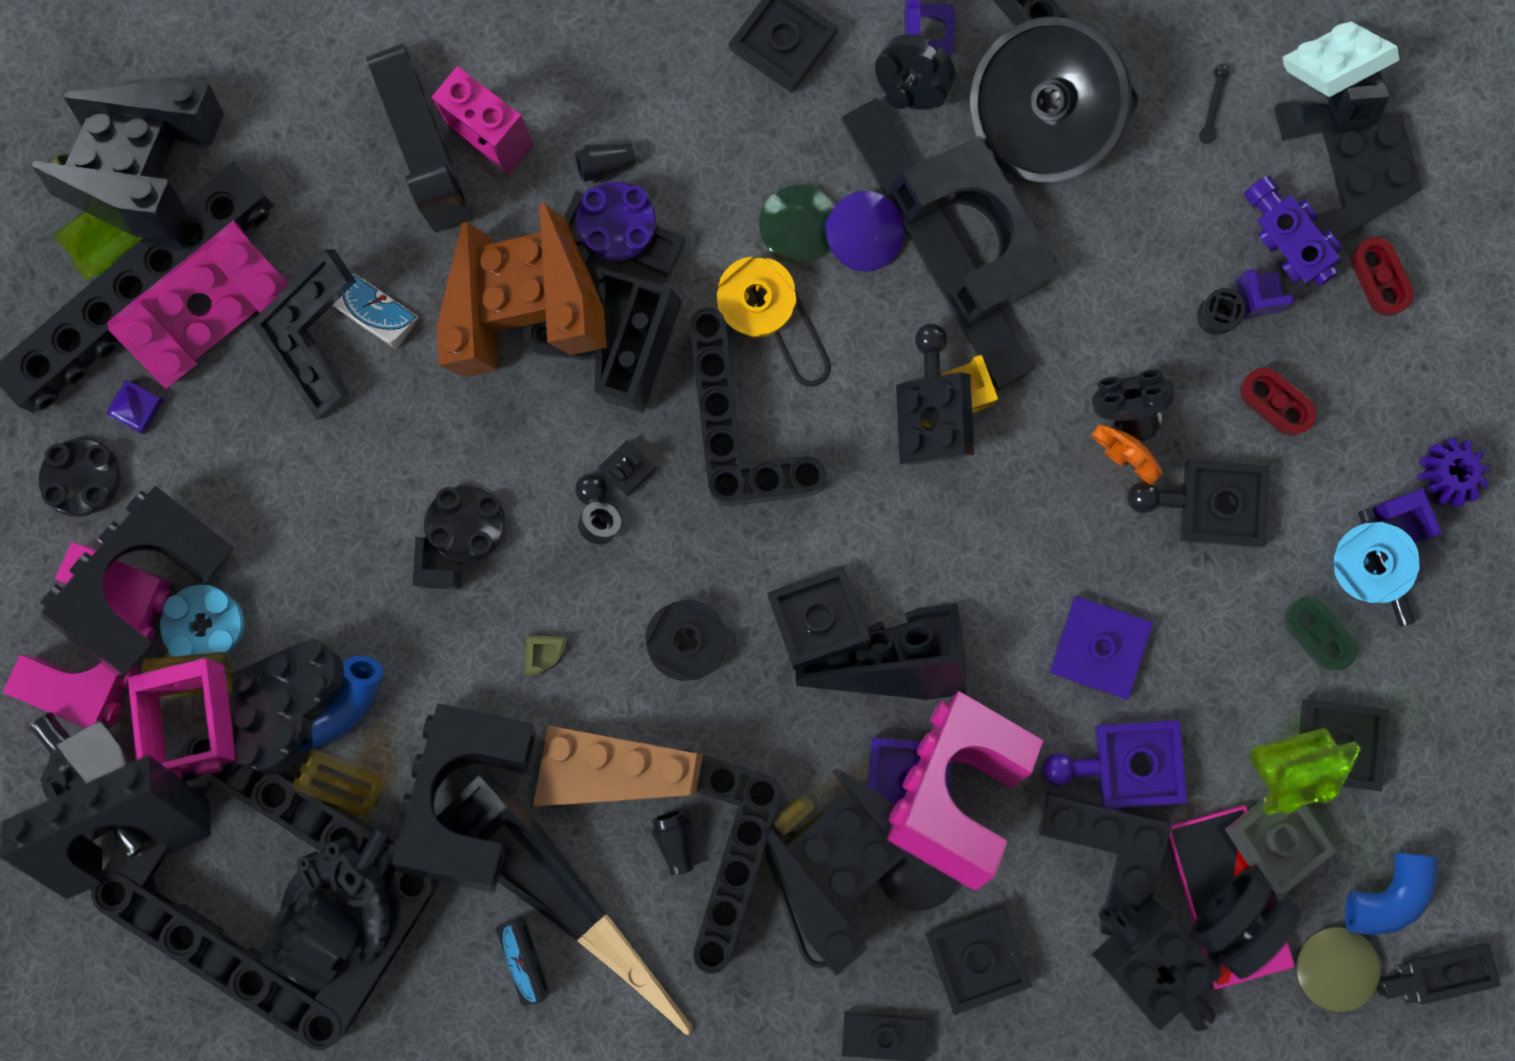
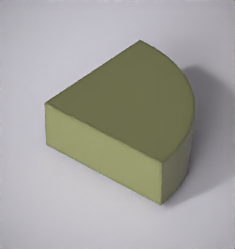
M526 636L524 676L539 675L546 670L548 671L549 668L551 669L552 666L554 667L565 652L568 637Z

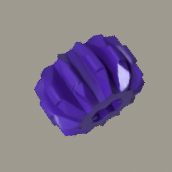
M1446 439L1442 445L1436 443L1428 448L1430 456H1423L1419 459L1418 463L1423 468L1428 469V471L1417 474L1416 479L1420 481L1428 480L1430 485L1424 488L1426 496L1437 492L1435 504L1441 506L1449 501L1452 507H1461L1464 505L1465 500L1468 502L1478 500L1480 497L1478 490L1486 489L1490 485L1481 475L1490 472L1492 467L1480 464L1479 460L1483 458L1484 451L1479 450L1471 453L1472 441L1465 440L1458 445L1456 439ZM1450 467L1451 470H1458L1459 478L1456 475H1450Z

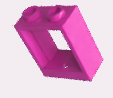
M458 66L431 97L448 128L508 175L511 174L534 145L522 116ZM481 138L487 141L485 145L480 144L479 140Z
M203 658L128 677L137 760L150 755L180 779H182V774L194 771L197 775L216 773L222 770L221 765L236 761L225 666L223 664ZM203 687L211 751L167 761L159 697Z

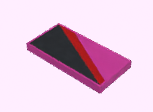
M1246 805L1236 806L1172 824L1168 842L1193 925L1213 896L1229 880L1250 868L1225 830L1247 812ZM1286 943L1279 953L1262 969L1250 977L1239 979L1220 963L1221 950L1210 953L1199 944L1200 949L1222 974L1211 984L1215 990L1295 967L1288 943Z

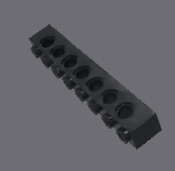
M234 161L183 203L185 211L172 242L142 238L0 360V387L19 408L32 413L49 408L57 400L56 393L67 384L72 385L82 380L88 372L87 367L97 358L101 359L109 356L117 349L118 339L108 330V324L100 325V317L104 311L111 309L112 315L110 319H112L233 220L243 232L249 227L256 228L267 220L270 214L269 210L274 204ZM234 205L232 215L227 219L220 220L222 210L227 206ZM203 231L202 241L197 245L190 246L191 237L195 233ZM173 257V264L170 269L160 272L161 263L166 258ZM142 283L141 293L131 299L130 291L132 287ZM80 335V345L77 349L70 351L71 340L75 336ZM49 361V372L40 378V367Z

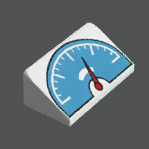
M353 274L357 282L332 307L397 350L419 317L356 274Z

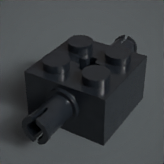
M53 712L42 715L30 725V731L36 735L51 754L49 762L40 778L42 790L49 800L132 762L101 721L94 723L71 737L55 718ZM124 825L102 826L81 833L93 842L111 831L127 851L130 858L144 851L153 842V839L144 830Z
M1154 899L1148 902L1134 916L1128 912L1120 900H1112L1107 903L1116 914V917L1111 915L1103 906L1099 913V918L1114 934L1091 954L1159 1031L1180 1012L1189 1021L1194 1030L1204 1031L1208 1029L1199 1015H1203L1212 1025L1216 1019V1014L1199 995L1222 974L1180 923Z

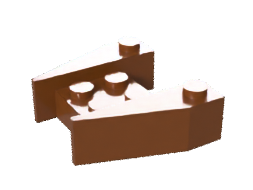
M545 203L539 204L540 233L491 244L489 235L469 222L461 224L437 323L439 366L461 377L497 371L496 332L546 322L547 342L569 355L607 348L604 308L566 218Z

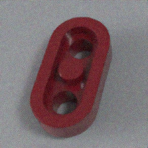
M1379 237L1366 239L1358 245L1352 253L1351 264L1371 308L1383 316L1399 314L1411 304L1413 288L1394 247L1387 240ZM1367 254H1371L1376 257V267H1372L1367 264ZM1384 290H1389L1393 293V303L1386 302L1383 299L1382 294Z
M1258 368L1243 379L1240 386L1242 400L1282 434L1296 436L1307 431L1314 424L1316 409L1313 402L1276 371L1269 368ZM1256 384H1263L1266 387L1267 394L1265 397H1260L1255 393L1254 387ZM1287 409H1293L1297 412L1298 420L1296 423L1287 420Z

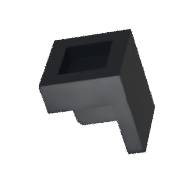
M1380 71L1357 84H1353L1330 97L1326 96L1338 127L1343 128L1376 125L1390 95Z
M416 537L413 586L460 590L462 563L445 559L432 549L427 538Z

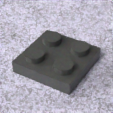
M1292 782L1280 784L1225 829L1248 866L1256 869L1272 884L1271 896L1276 894L1285 895L1336 852Z

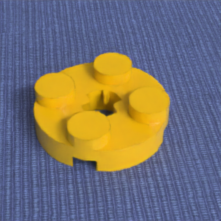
M742 258L730 265L719 281L717 292L718 309L723 314L726 324L738 334L753 339L770 336L780 331L790 321L797 303L795 284L790 273L779 262L769 258ZM756 287V291H759V287L766 290L767 294L764 296L766 303L761 307H757V304L754 307L749 306L746 303L750 298L747 293L749 289Z

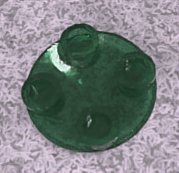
M792 185L775 192L764 204L759 220L761 237L768 251L785 261L795 263L808 262L824 256L830 248L825 231V222L834 208L831 200L818 189L806 185Z

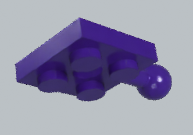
M1180 720L1095 725L1097 759L1072 761L1066 754L1054 753L1049 755L1042 765L1044 778L1055 786L1068 784L1074 776L1099 775L1102 805L1120 808L1187 803ZM1138 752L1147 754L1151 760V768L1143 776L1135 775L1130 768V760Z

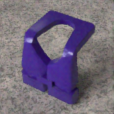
M905 0V34L920 35V16L941 20L946 26L945 36L940 40L929 41L927 45L933 47L937 52L941 47L951 56L954 52L953 5L920 3V0Z

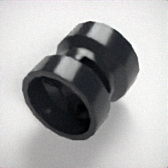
M1229 288L1215 290L1200 304L1197 310L1199 326L1211 335L1227 333L1242 320L1246 307L1244 299L1238 292Z

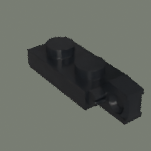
M1480 943L1406 960L1405 963L1396 965L1398 974L1380 978L1377 989L1379 996H1385L1386 999L1403 996L1407 1004L1416 1002L1423 1005L1500 987L1501 985L1491 946L1487 943Z

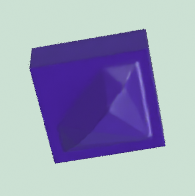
M125 379L106 415L141 434H145L164 400Z

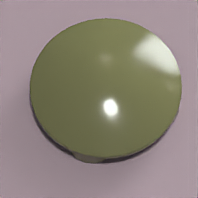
M1331 927L1308 936L1303 942V947L1297 960V976L1307 998L1318 1006L1336 1012L1351 1011L1365 1004L1378 987L1381 971L1379 958L1372 944L1361 934L1349 933L1347 928Z

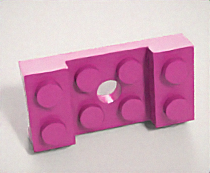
M233 220L107 322L108 330L167 389L197 364L196 359L256 311L261 313L289 283L269 263ZM193 294H206L211 299L210 307L202 313L191 311L187 307V301Z

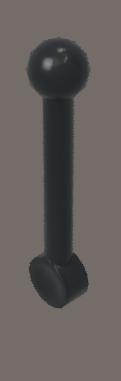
M1225 64L1217 65L1214 69L1216 77L1205 127L1199 132L1198 136L1199 140L1204 144L1211 143L1215 138V132L1212 129L1224 79L1230 74V70Z

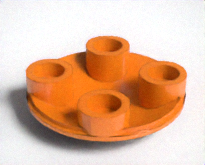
M1097 425L1090 436L1106 448L1104 454L1119 466L1123 467L1128 461L1135 467V474L1150 485H1154L1159 477H1162L1163 472L1157 460L1137 438L1113 427Z

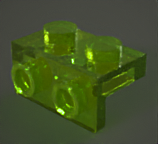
M84 211L54 234L56 241L70 254L76 270L86 280L95 274H102L115 262V258L124 251L130 250L142 239V237L132 236Z

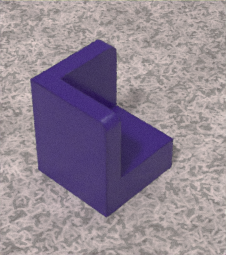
M1255 269L1246 270L1236 280L1238 293L1242 296L1246 305L1243 319L1281 313L1294 303L1293 295L1283 296L1278 271L1256 274Z
M1423 488L1374 506L1379 522L1399 527L1412 538L1414 543L1442 533Z

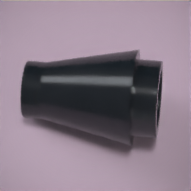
M631 143L584 145L582 150L575 151L576 164L582 182L592 181L595 184L626 168L636 166L635 153Z
M673 811L653 818L654 828L650 832L668 865L670 875H680L693 870L690 820L685 819L684 812Z

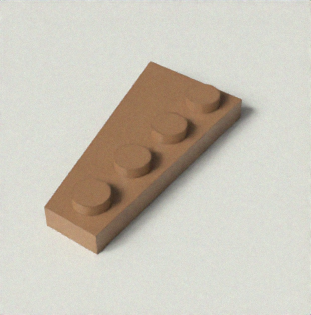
M548 726L533 807L696 796L703 754Z

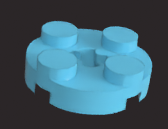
M1384 522L1364 523L1351 529L1340 540L1334 555L1335 575L1342 588L1352 597L1369 603H1388L1402 597L1414 585L1420 569L1419 552L1412 538L1399 527ZM1376 551V554L1379 555L1381 551L1387 555L1389 559L1384 563L1387 568L1384 573L1377 574V571L1374 570L1372 574L1366 570L1365 565L1369 562L1366 555L1369 552Z
M209 585L190 586L169 597L164 604V612L160 620L161 637L169 654L177 660L187 663L207 658L219 663L230 655L243 636L244 616L240 605L227 592ZM206 614L204 619L209 620L211 618L212 627L206 629V636L203 637L197 636L199 631H193L192 628L193 623L198 621V615Z

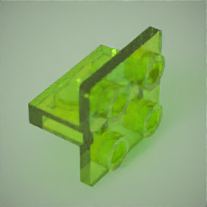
M1322 728L1253 747L1249 759L1269 789L1262 806L1265 814L1271 815L1278 812L1288 814L1306 804L1316 801L1327 803L1335 799L1341 793V788L1349 772L1352 770L1353 763L1360 751L1357 743L1354 741L1337 746L1327 729Z

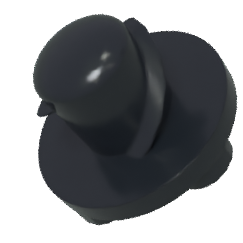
M1148 369L1139 373L1138 376L1123 379L1120 377H1107L1098 382V391L1092 397L1093 410L1101 418L1115 420L1113 425L1141 442L1152 438L1161 428V411L1172 404L1175 399L1173 383L1163 378L1162 371L1158 369Z

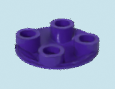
M607 182L590 188L584 193L576 213V228L582 243L593 254L607 260H626L641 253L651 242L656 229V214L650 199L641 187L625 182Z
M859 191L847 195L835 205L825 222L827 241L832 253L843 265L853 271L868 272L886 266L896 257L903 243L904 225L900 212L888 198L876 192Z

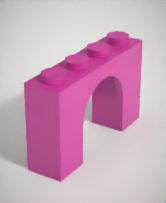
M71 542L55 579L67 584L74 576L69 572L73 564L85 552L92 556L97 549ZM117 559L109 567L103 578L102 586L105 600L118 617L153 642L156 630L152 627L158 614L164 612L163 607L166 600L173 596L172 591H169L173 582ZM19 655L2 693L44 711L53 712L54 715L81 727L87 728L101 721L107 729V726H112L117 721L122 710V704L118 702L124 689L129 688L128 677L138 675L139 667L135 665L122 680L101 663L88 671L75 673L37 656Z
M958 691L947 703L943 700L940 701L931 715L930 722L934 724L931 733L928 732L917 749V754L921 758L918 766L915 765L910 770L904 781L903 787L907 789L904 800H899L890 815L889 822L894 825L887 840L976 891L995 876L1007 840L966 817L955 806L946 788V766L948 763L969 764L1013 789L1032 773L1043 740Z

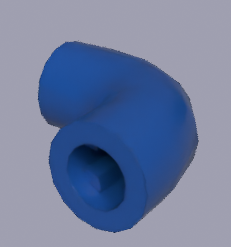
M359 655L344 661L343 685L341 689L336 687L330 699L324 704L329 709L313 720L310 740L303 738L300 746L303 752L311 753L347 735L363 720L374 705L380 690L383 668L379 662L368 656Z
M1394 853L1393 877L1385 890L1376 893L1350 891L1348 893L1345 903V925L1349 933L1365 935L1395 933L1417 921L1432 902L1438 875V857Z

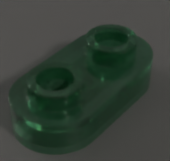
M1306 597L1298 599L1288 606L1285 613L1286 626L1317 665L1325 670L1334 671L1343 670L1354 662L1357 655L1355 640L1322 601ZM1303 611L1309 612L1312 617L1309 626H1304L1300 622L1299 616ZM1329 643H1334L1338 647V654L1334 658L1329 657L1326 653V647Z

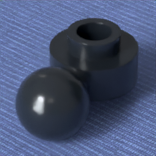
M585 474L578 479L575 485L577 498L587 505L578 519V529L587 541L598 545L607 544L614 539L619 531L621 517L612 505L602 502L607 494V485L604 479L597 474ZM592 523L600 524L603 530L594 527Z

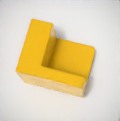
M982 355L973 357L969 364L942 373L941 376L959 372L971 375L972 413L994 406L997 402L998 397Z

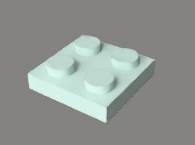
M1352 21L1337 25L1331 32L1314 41L1305 42L1297 50L1283 56L1284 67L1288 73L1328 97L1399 61L1398 46Z

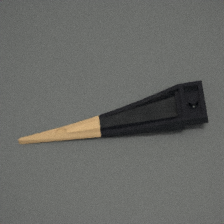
M487 770L478 775L436 817L438 822L455 834L502 844L505 856L498 883L578 941L630 984L684 1034L690 1035L692 1033L691 1023L518 798L513 800Z

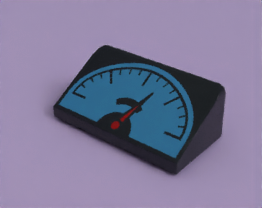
M520 917L497 926L495 929L521 1004L531 1005L544 1002L549 996L550 991L525 918Z

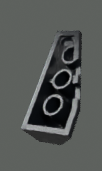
M958 603L917 608L906 612L905 616L908 622L886 630L882 621L870 625L871 632L868 633L871 639L870 645L797 669L795 675L796 685L800 687L923 700L953 697L958 691L967 695V665Z

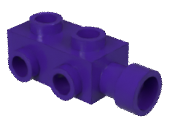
M1270 175L1261 178L1243 194L1253 208L1258 207L1263 213V216L1257 220L1263 227L1258 236L1271 253L1279 248L1287 258V261L1281 266L1295 284L1303 279L1307 286L1314 282L1319 287L1324 285L1339 273L1336 266L1342 260L1337 253L1343 250L1342 246L1329 230L1324 234L1320 233L1313 224L1319 217L1305 199L1299 203L1296 202L1292 195L1283 199L1278 193L1280 187ZM1284 216H1290L1294 219L1293 226L1288 230H1282L1278 225L1280 219ZM1307 248H1316L1318 250V257L1311 262L1305 261L1303 259L1304 251Z

